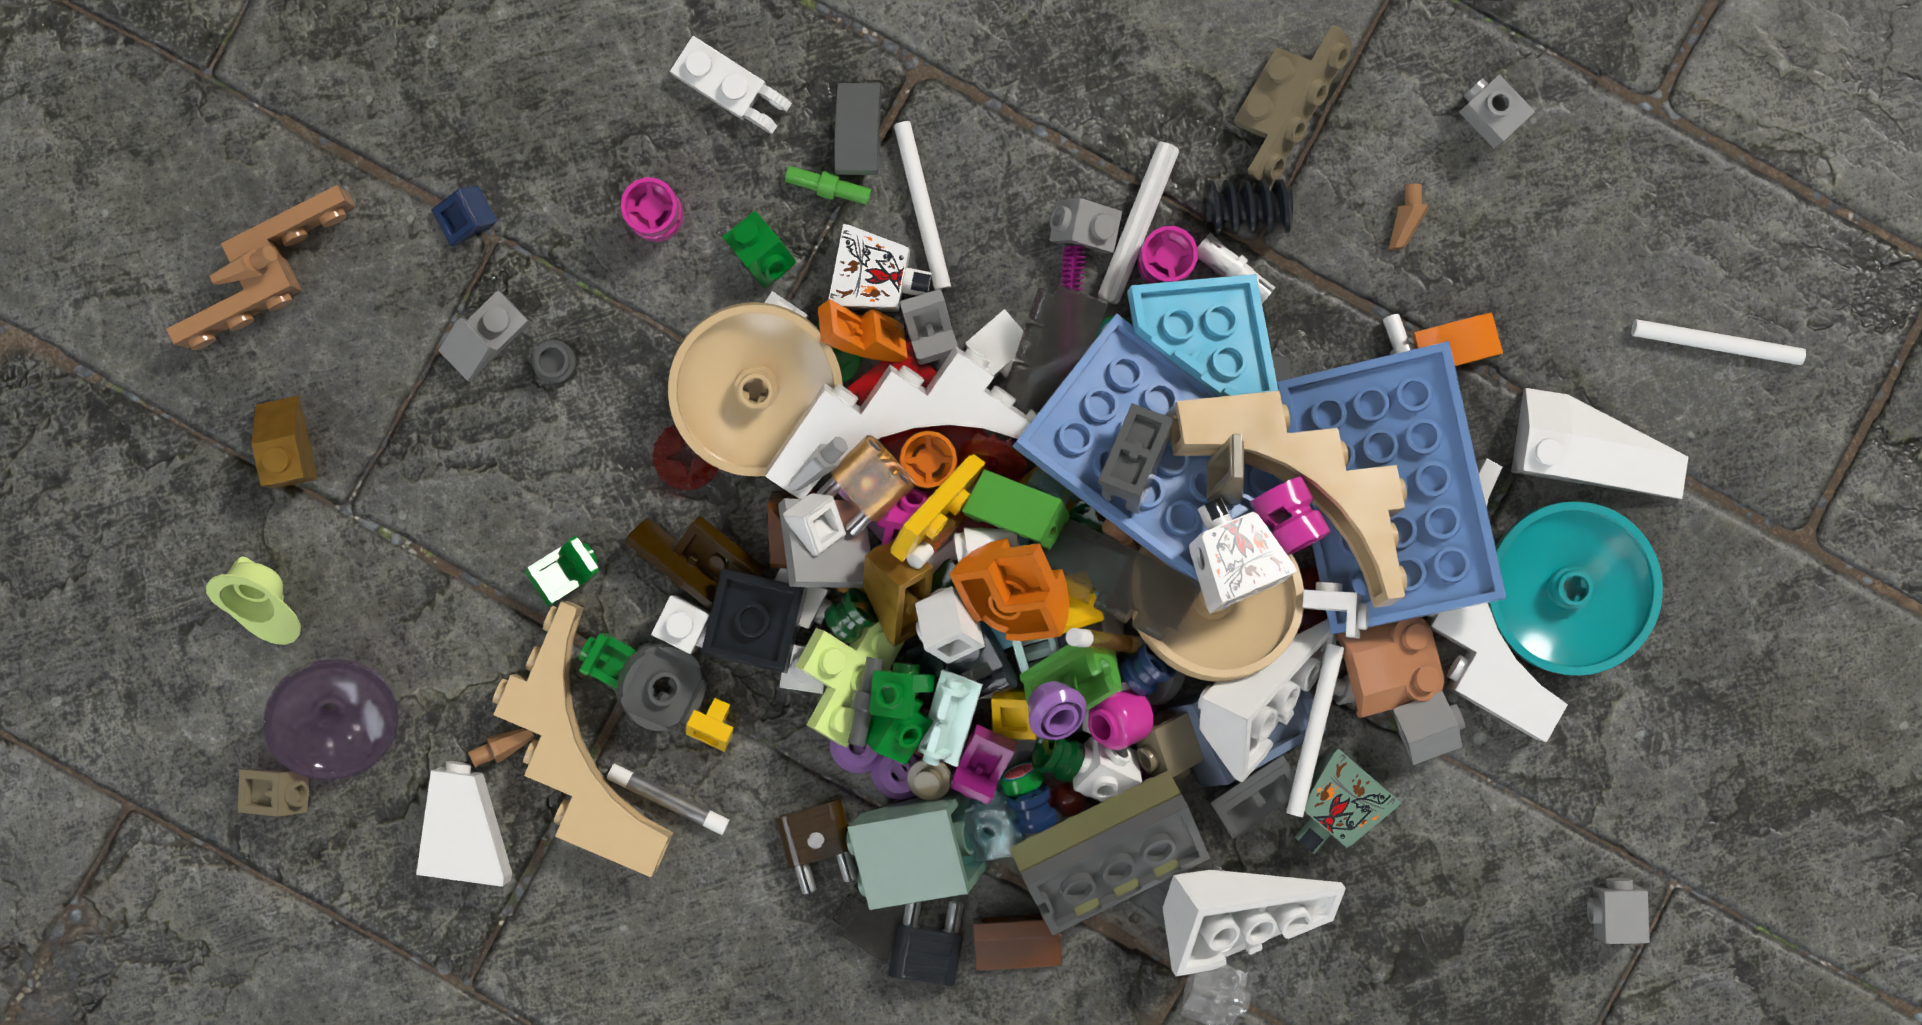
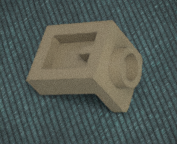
M239 769L238 813L279 817L307 812L309 797L308 770Z

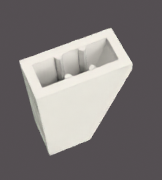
M446 761L444 768L440 767L431 770L416 875L503 887L511 881L512 870L484 775L480 772L471 771V764Z

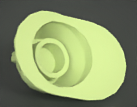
M241 556L234 562L227 574L215 576L206 584V594L210 600L260 639L273 644L286 645L295 642L300 636L301 625L296 614L283 602V582L280 576L271 568Z

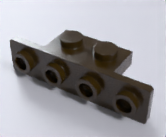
M701 516L690 525L679 542L648 518L642 521L625 539V543L634 549L640 557L653 564L668 576L674 584L683 588L710 612L721 569L762 577L767 571V568Z

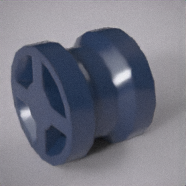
M1146 643L1139 647L1137 655H1129L1120 663L1121 675L1133 691L1142 696H1149L1158 688V682H1167L1176 674V670L1159 659Z
M1042 783L1035 790L1020 796H1007L1009 807L1016 813L1014 825L1018 833L1031 834L1040 832L1053 826L1058 821L1056 809L1051 807L1048 801L1051 793L1047 784Z

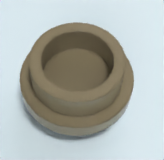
M919 759L911 766L908 772V785L911 791L919 798L937 800L948 792L951 785V773L943 761H940L938 766H934Z

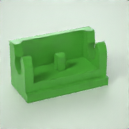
M983 470L962 510L965 516L972 518L974 521L979 523L984 521L1032 540L1035 544L1040 543L1041 547L1048 550L1053 547L1064 524H1067L1070 518V514L1060 498L987 470Z
M1093 637V642L1089 647H1077L1068 644L1020 674V681L1024 683L1027 705L1032 692L1039 685L1051 681L1061 682L1080 692L1086 701V711L1122 690L1115 650Z

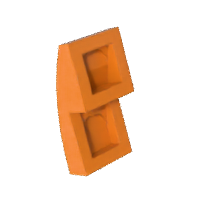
M831 299L818 307L821 342L841 351L874 360L903 362L908 358L904 324L875 308H871L860 316Z
M1492 312L1411 334L1416 349L1449 341L1455 366L1503 354Z

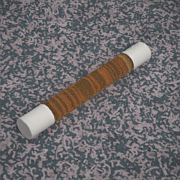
M975 483V484L973 485V487L968 491V493H970V494L972 493V491H973V489H974L976 483ZM963 508L956 516L949 512L945 516L948 518V522L937 537L931 540L926 536L907 557L910 566L920 569L967 519V516L962 512Z
M1071 628L1066 634V641L1071 646L1138 654L1139 647L1145 643L1142 637L1080 628Z

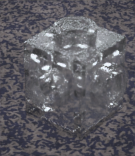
M1226 964L1215 970L1189 974L1185 983L1180 1015L1202 1022L1205 1025H1233L1237 1016L1244 1017L1250 1004L1251 992L1245 990L1248 973Z

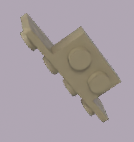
M1335 25L1330 27L1312 60L1276 47L1237 113L1234 122L1239 128L1266 138L1248 168V174L1256 183L1260 179H1265L1270 189L1274 180L1282 175L1288 156L1295 144L1303 139L1309 120L1316 108L1325 101L1331 82L1338 70L1346 65L1352 43L1341 27Z

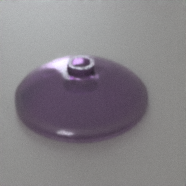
M327 659L311 662L295 669L276 685L264 709L263 727L269 749L286 768L307 778L336 780L359 774L373 766L384 756L394 741L399 716L395 696L389 685L378 673L357 662ZM326 703H335L337 705L333 710H324L322 708Z

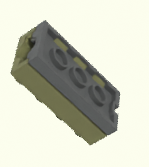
M1169 770L1149 778L1143 783L1114 797H1110L1102 803L1069 817L1063 822L1037 835L1030 836L1009 848L1052 936L1173 877V875L1180 874L1210 859L1190 809Z

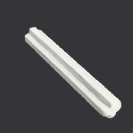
M1159 142L1156 146L1098 292V297L1105 302L1118 304L1121 300L1179 153V149L1172 144Z

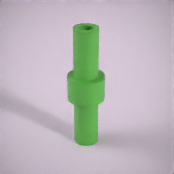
M789 166L785 177L786 183L817 191V196L834 200L836 196L868 205L872 192L871 188L840 180V175L823 171L821 175Z

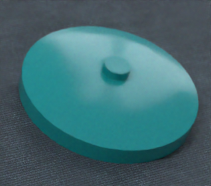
M1563 502L1547 505L1526 514L1516 521L1496 545L1507 599L1490 602L1488 605L1497 629L1508 647L1529 664L1542 670L1564 675L1580 676L1595 674L1624 662L1644 644L1657 622L1663 598L1660 565L1651 544L1644 534L1631 521L1618 512L1587 502Z

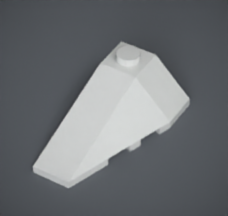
M1524 388L1511 473L1682 499L1688 456L1570 395Z
M1328 619L1296 635L1285 652L1264 670L1237 680L1217 681L1213 686L1208 685L1201 693L1198 700V709L1201 710L1199 729L1234 779L1243 783L1266 757L1273 746L1272 741L1268 737L1278 722L1288 724L1294 715L1293 708L1297 703L1300 689L1305 692L1310 691L1318 679L1327 644L1336 645L1337 640L1336 635H1332L1330 632Z
M1205 870L1173 875L1163 905L1172 971L1175 976L1215 970L1226 965L1225 957L1245 949L1249 955L1262 950V943L1282 934L1285 938L1290 939L1329 923L1335 918L1346 888L1341 882L1220 870Z

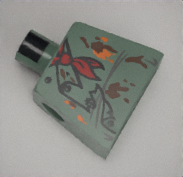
M1331 745L1313 774L1304 811L1310 819L1294 838L1313 854L1318 851L1330 835L1348 848L1395 810L1401 802L1340 749Z

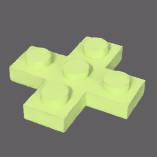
M879 621L871 628H864L860 638L851 643L850 646L826 631L816 628L795 665L796 668L827 686L806 725L838 745L847 748L855 708H851L854 691H859L866 657L884 660L882 670H889L904 642L893 647L888 642Z

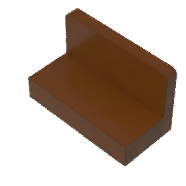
M1041 914L973 918L977 970L1061 965V932L1052 936Z

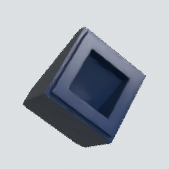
M478 186L458 188L431 209L451 247L466 241L497 222L493 211Z

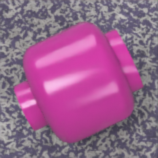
M1132 689L1115 693L1090 708L1088 712V728L1092 737L1111 750L1124 749L1143 740L1150 734L1153 727V712L1150 703L1145 696L1137 694Z

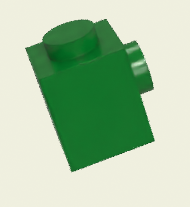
M915 696L914 712L911 719L872 715L866 744L874 752L906 765L932 725L933 720L921 709L924 703Z

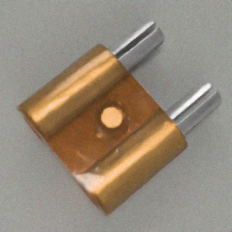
M866 435L840 461L839 466L831 471L832 477L817 491V494H826L834 497L843 489L860 508V511L846 524L847 531L853 528L866 515L850 532L852 535H858L871 521L879 522L915 485L910 475L882 443L875 437Z

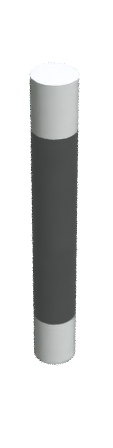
M615 763L607 775L606 779L720 835H723L730 821Z

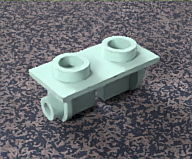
M944 669L941 671L928 715L933 720V723L921 740L918 752L924 754L922 760L925 763L938 766L940 761L958 767L983 684Z

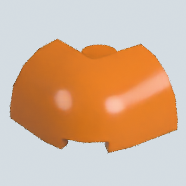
M1007 538L993 541L969 553L951 571L950 577L967 612L975 623L982 620L993 629L1006 633V640L1028 641L1062 636L1069 613L1067 582L1062 569H1051L1040 543L1011 547Z

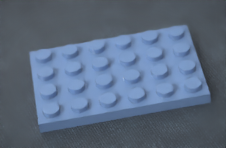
M1116 313L1018 438L1013 448L1201 590L1190 554L1189 544L1201 533L1207 531L1198 509L1208 503L1206 462L1212 456H1173L1170 439L1139 514L1128 511L1125 506L1126 501L1121 497L1113 495L1111 501L1105 500L1102 496V485L1098 484V479L1131 403L1166 416V413L1177 401L1219 396L1135 334L1133 325ZM1244 463L1243 499L1239 505H1225L1232 520L1254 512L1250 502L1261 494L1284 483V481L1273 474Z
M1449 341L1278 382L1282 404L1288 407L1290 415L1288 433L1338 428L1340 440L1345 442L1348 449L1346 471L1397 465L1399 478H1402L1405 482L1407 489V499L1404 503L1405 508L1391 517L1390 521L1396 525L1399 541L1396 552L1399 566L1401 565L1406 572L1407 588L1404 592L1405 597L1391 606L1373 608L1364 574L1348 543L1327 515L1312 502L1309 505L1312 510H1320L1331 531L1329 535L1312 544L1320 582L1343 584L1342 592L1361 594L1362 603L1369 604L1368 628L1507 599ZM1326 610L1331 634L1346 633L1347 612Z

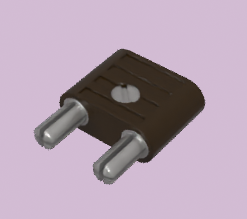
M840 798L774 818L789 868L795 867L802 894H809V890L801 866L803 865L810 892L813 893L817 888L809 863L836 855L843 880L850 882L842 854L844 853L852 880L857 878L854 861L847 847L846 834L848 822Z

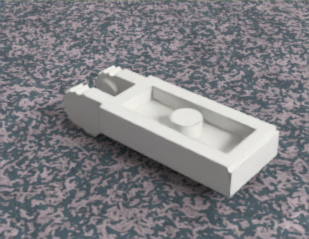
M692 36L670 70L674 77L741 120L746 118L773 134L777 125L770 117L752 108L757 98L761 96L775 108L786 112L792 104L777 91L766 86L765 81L695 36Z

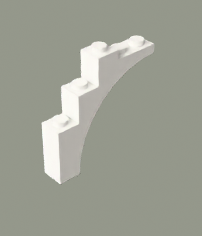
M955 346L926 388L921 386L924 379L910 368L903 365L900 370H897L889 365L861 407L855 404L858 397L845 387L836 384L833 389L824 383L767 466L765 477L797 498L803 499L821 478L795 492L788 486L790 481L820 444H828L835 437L843 438L848 445L847 451L840 458L841 462L849 454L856 451L867 439L876 441L882 437L918 427L940 425L976 427L1018 439L1038 413L1030 409L1027 415L1012 406L1016 399L996 385H994L991 391L987 389V386L994 378L992 371L987 368L990 360L971 347H968L964 352Z
M1488 458L1477 461L1486 507L1489 496L1502 469V466ZM1488 603L1428 615L1426 622L1432 631L1467 650L1464 657L1459 655L1451 665L1447 674L1451 681L1447 689L1532 738L1547 742L1568 704L1541 686L1516 660L1497 629Z

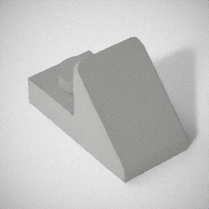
M498 290L468 320L460 317L456 321L438 351L470 382L531 322Z

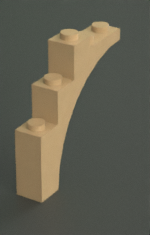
M1280 391L1177 401L1166 413V416L1174 419L1171 435L1173 456H1213L1232 434H1242L1245 464L1273 474L1284 482L1302 477L1313 497L1312 503L1327 515L1351 548L1364 574L1373 608L1391 606L1405 597L1407 577L1404 568L1401 565L1399 566L1396 552L1399 541L1396 525L1390 521L1391 517L1405 508L1404 503L1407 499L1406 485L1404 480L1399 478L1397 465L1346 471L1348 449L1345 442L1340 440L1338 428L1287 433L1290 426V415L1288 407L1282 404Z
M561 601L559 607L552 606L546 616L543 630L548 633L542 647L535 646L528 658L525 669L531 671L529 677L516 673L510 675L508 680H501L492 700L493 703L498 704L493 715L541 735L540 740L533 739L525 753L523 763L528 764V768L524 776L572 796L570 801L566 799L562 801L556 813L554 823L560 826L555 837L652 877L660 866L674 832L646 818L618 795L598 770L582 739L573 709L570 669L574 637L584 607L570 601Z

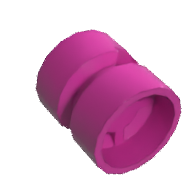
M650 177L638 179L630 184L622 195L620 208L623 218L638 236L647 241L661 242L669 240L678 233L683 224L684 210L681 201L667 183Z
M1163 226L1154 230L1145 239L1137 257V268L1141 277L1148 284L1184 281L1193 271L1198 260V248L1194 238L1186 230L1176 226Z
M1302 477L1284 482L1250 502L1254 512L1260 516L1266 526H1270V532L1287 556L1308 547L1331 533L1320 510H1312L1309 506L1313 497Z

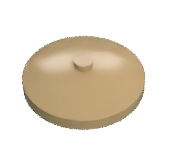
M750 302L731 305L710 314L686 335L674 356L670 369L668 399L671 415L680 435L697 455L721 470L737 475L758 477L766 475L767 466L823 384L825 383L833 389L836 384L841 386L843 384L837 357L831 346L821 342L820 330L814 324L788 308L769 303Z
M1141 546L1129 574L1128 600L1131 615L1140 636L1150 650L1164 663L1178 672L1196 679L1214 682L1245 678L1264 670L1285 652L1297 634L1304 610V587L1299 567L1293 555H1289L1288 557L1297 571L1283 583L1234 603L1226 609L1223 608L1210 614L1201 590Z

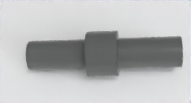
M866 657L859 691H854L851 708H855L847 742L849 744L865 747L872 716L869 712L873 670H882L884 660Z

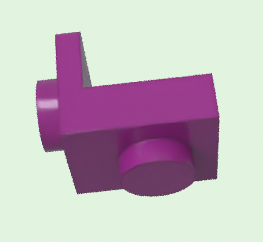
M977 724L963 749L958 767L955 766L950 785L951 788L961 792L967 798L977 799L985 804H990L994 798L997 783L1015 752L1017 742Z

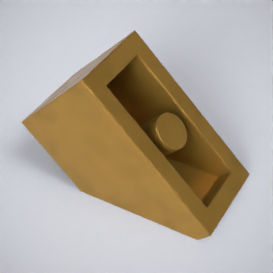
M300 396L255 405L252 448L261 487L277 489L317 480Z
M895 539L883 546L875 547L865 555L863 588L888 642L893 647L917 634L916 622L918 621L915 603L931 595L933 566L930 563L926 562L920 569H915L909 565L907 558L902 562L891 554L890 548Z

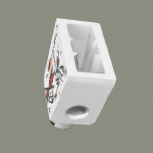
M843 224L829 299L851 311H869L871 308H875L880 312H898L902 293L916 296L928 293L932 272L907 268L910 257V249L908 247L851 225Z
M1222 498L1213 500L1198 509L1207 531L1201 533L1189 544V550L1205 604L1210 614L1279 585L1297 571L1292 561L1257 513L1250 512L1232 520Z

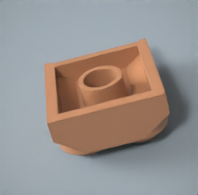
M1422 617L1367 628V630L1360 629L1359 639L1348 638L1346 633L1336 634L1337 640H1339L1341 647L1344 648L1343 657L1358 710L1356 711L1357 718L1392 710L1413 701H1429L1435 693L1442 691L1444 675L1433 633L1429 624Z

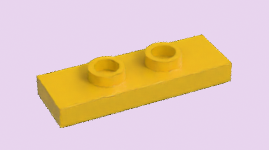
M975 454L969 455L902 526L890 548V553L903 562L926 536L934 540L948 522V518L945 516L949 512L956 516L967 503L971 495L968 491L973 486L985 462Z

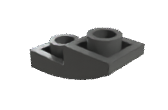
M838 83L835 118L836 175H878L881 147L879 126L882 102L880 83Z

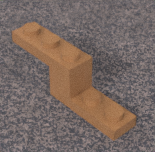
M336 185L221 243L230 262L253 248L259 250L266 245H270L276 250L277 259L269 264L270 268L262 276L239 280L244 290L167 328L166 330L173 344L184 348L191 347L192 350L202 349L216 341L214 335L228 328L230 331L242 329L255 321L254 315L266 309L270 312L276 311L293 302L291 296L301 292L302 289L280 245L284 244L287 247L298 244L309 236L307 232L321 224L323 227H329L343 221L347 217L345 212L356 207L349 193Z

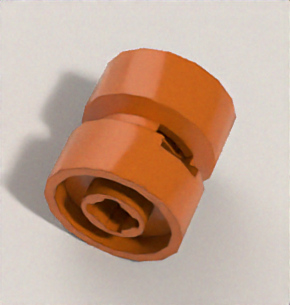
M924 431L916 433L906 441L901 449L900 464L902 472L911 484L920 489L934 490L938 489L956 470L957 456L955 448L948 438L938 432Z

